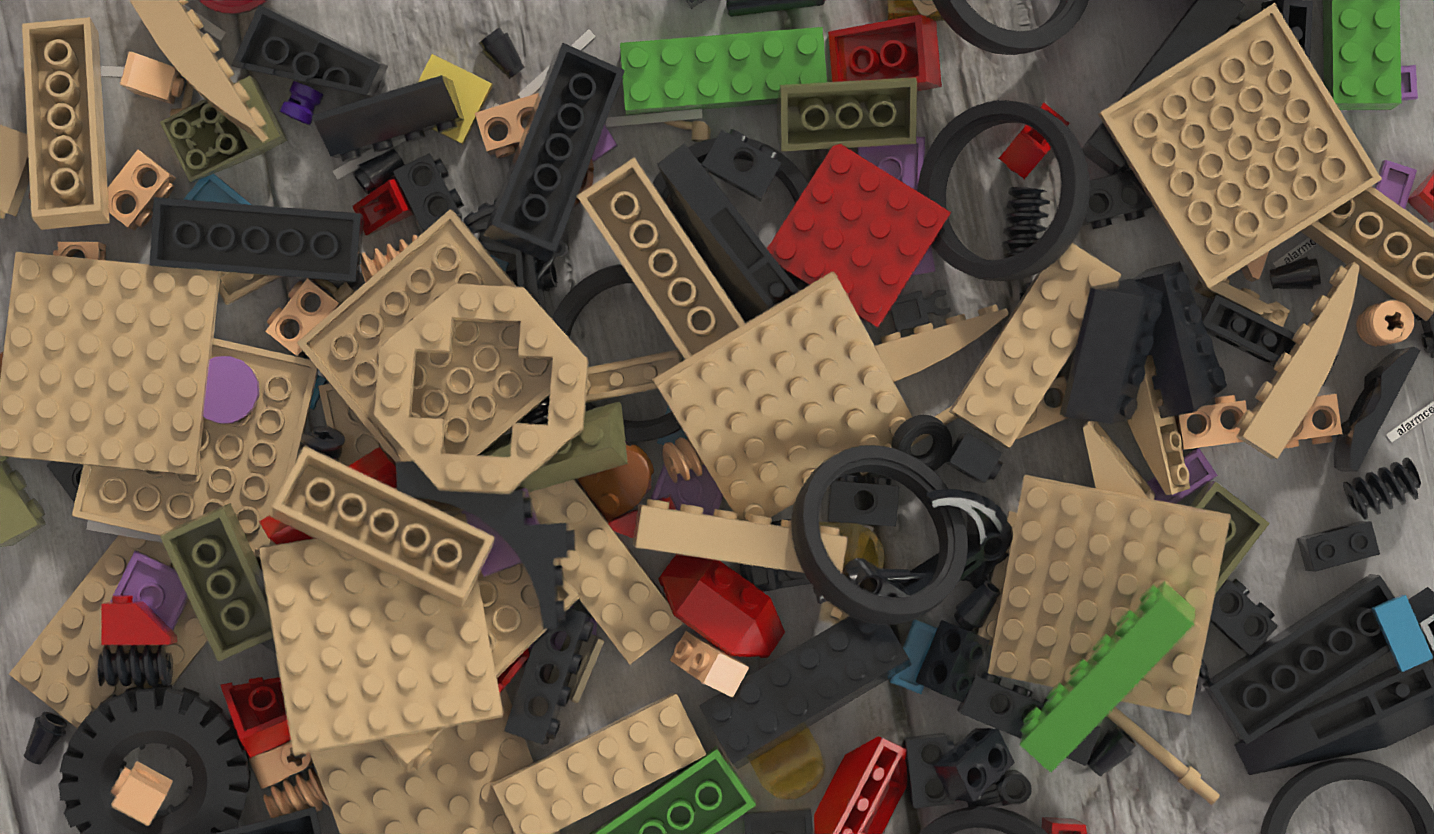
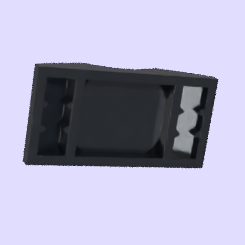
M1414 346L1396 349L1382 359L1364 377V389L1356 400L1348 420L1341 424L1342 434L1337 435L1334 450L1335 469L1341 472H1358L1421 351Z

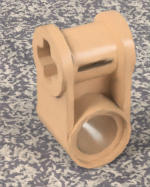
M291 741L248 758L261 789L287 779L290 775L300 772L313 764L310 753H306V756L302 759H295Z

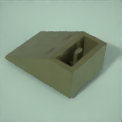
M248 76L238 82H240L250 97L246 101L248 107L251 109L255 106L266 122L262 129L269 139L264 142L236 126L213 108L205 99L160 122L190 183L257 157L288 141L258 80Z

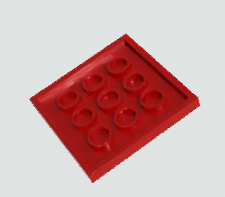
M842 144L832 146L767 249L783 270L809 286L834 272L857 315L874 327L879 328L950 217L951 212Z

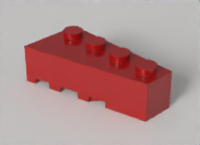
M263 677L249 679V683L233 685L232 682L220 684L239 739L250 758L291 741L281 677L265 680Z

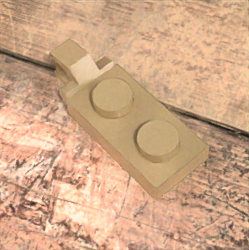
M1228 278L1223 279L1209 289H1205L1199 279L1194 288L1195 292L1207 298L1217 294L1283 327L1290 313V310L1277 301L1267 304L1259 300L1260 295L1247 288H1242L1241 290L1229 284L1230 280Z

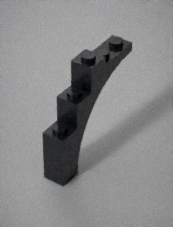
M414 461L396 462L397 491L412 498L431 499L454 505L475 515L501 535L517 553L530 575L539 600L543 629L560 628L559 621H565L564 600H558V586L564 585L563 566L557 565L556 559L570 558V551H576L575 530H569L568 523L527 525V518H533L532 497L526 498V491L513 490L510 494L439 490Z

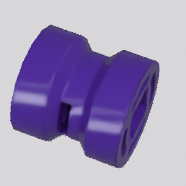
M293 81L289 89L291 95L288 101L283 102L279 112L310 126L313 121V110L315 106L321 103L324 94L302 83Z

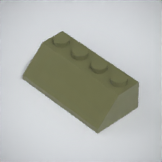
M916 78L780 85L777 137L781 151L831 149L832 146L842 144L846 148L916 144Z
M618 401L585 411L583 431L575 438L570 439L556 451L557 453L538 470L533 471L514 490L526 488L528 492H532L628 464L622 404ZM512 433L503 435L483 453V456L510 458Z
M0 456V547L13 546L46 525L42 518L45 515L43 508L35 498L30 499L24 490L27 487L24 478L17 470L12 471L6 461L9 457Z

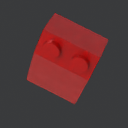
M919 14L828 31L832 82L916 78L917 91L942 87L937 24L931 18Z

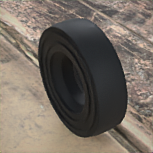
M917 415L900 425L893 436L891 448L917 458L935 471L945 463L951 453L952 436L946 425L938 418L931 415ZM920 435H931L933 438L931 448L923 455H913L911 452L913 441Z

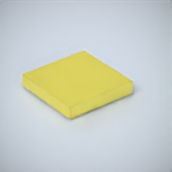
M432 54L418 82L440 75L453 81L464 120L456 122L457 128L441 132L440 134L464 145L476 121L475 113L481 110L493 84Z

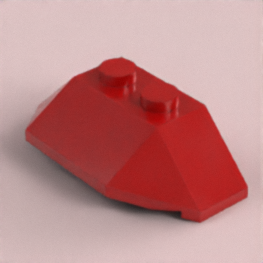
M676 553L658 578L661 586L664 588L673 615L729 656H759L760 658H768L785 634L771 597L720 560Z
M877 736L845 754L814 813L815 834H883L907 787L906 749Z

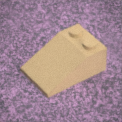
M1086 420L1083 431L1096 489L1154 500V491L1099 422Z

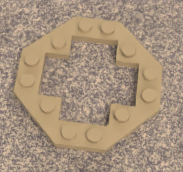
M455 283L380 347L374 416L439 490L510 494L520 485L519 483L557 453L556 451L583 431L588 359L524 287ZM453 320L521 324L519 358L553 360L548 425L513 423L510 458L442 454L445 429L444 419L411 417L416 352L451 354Z

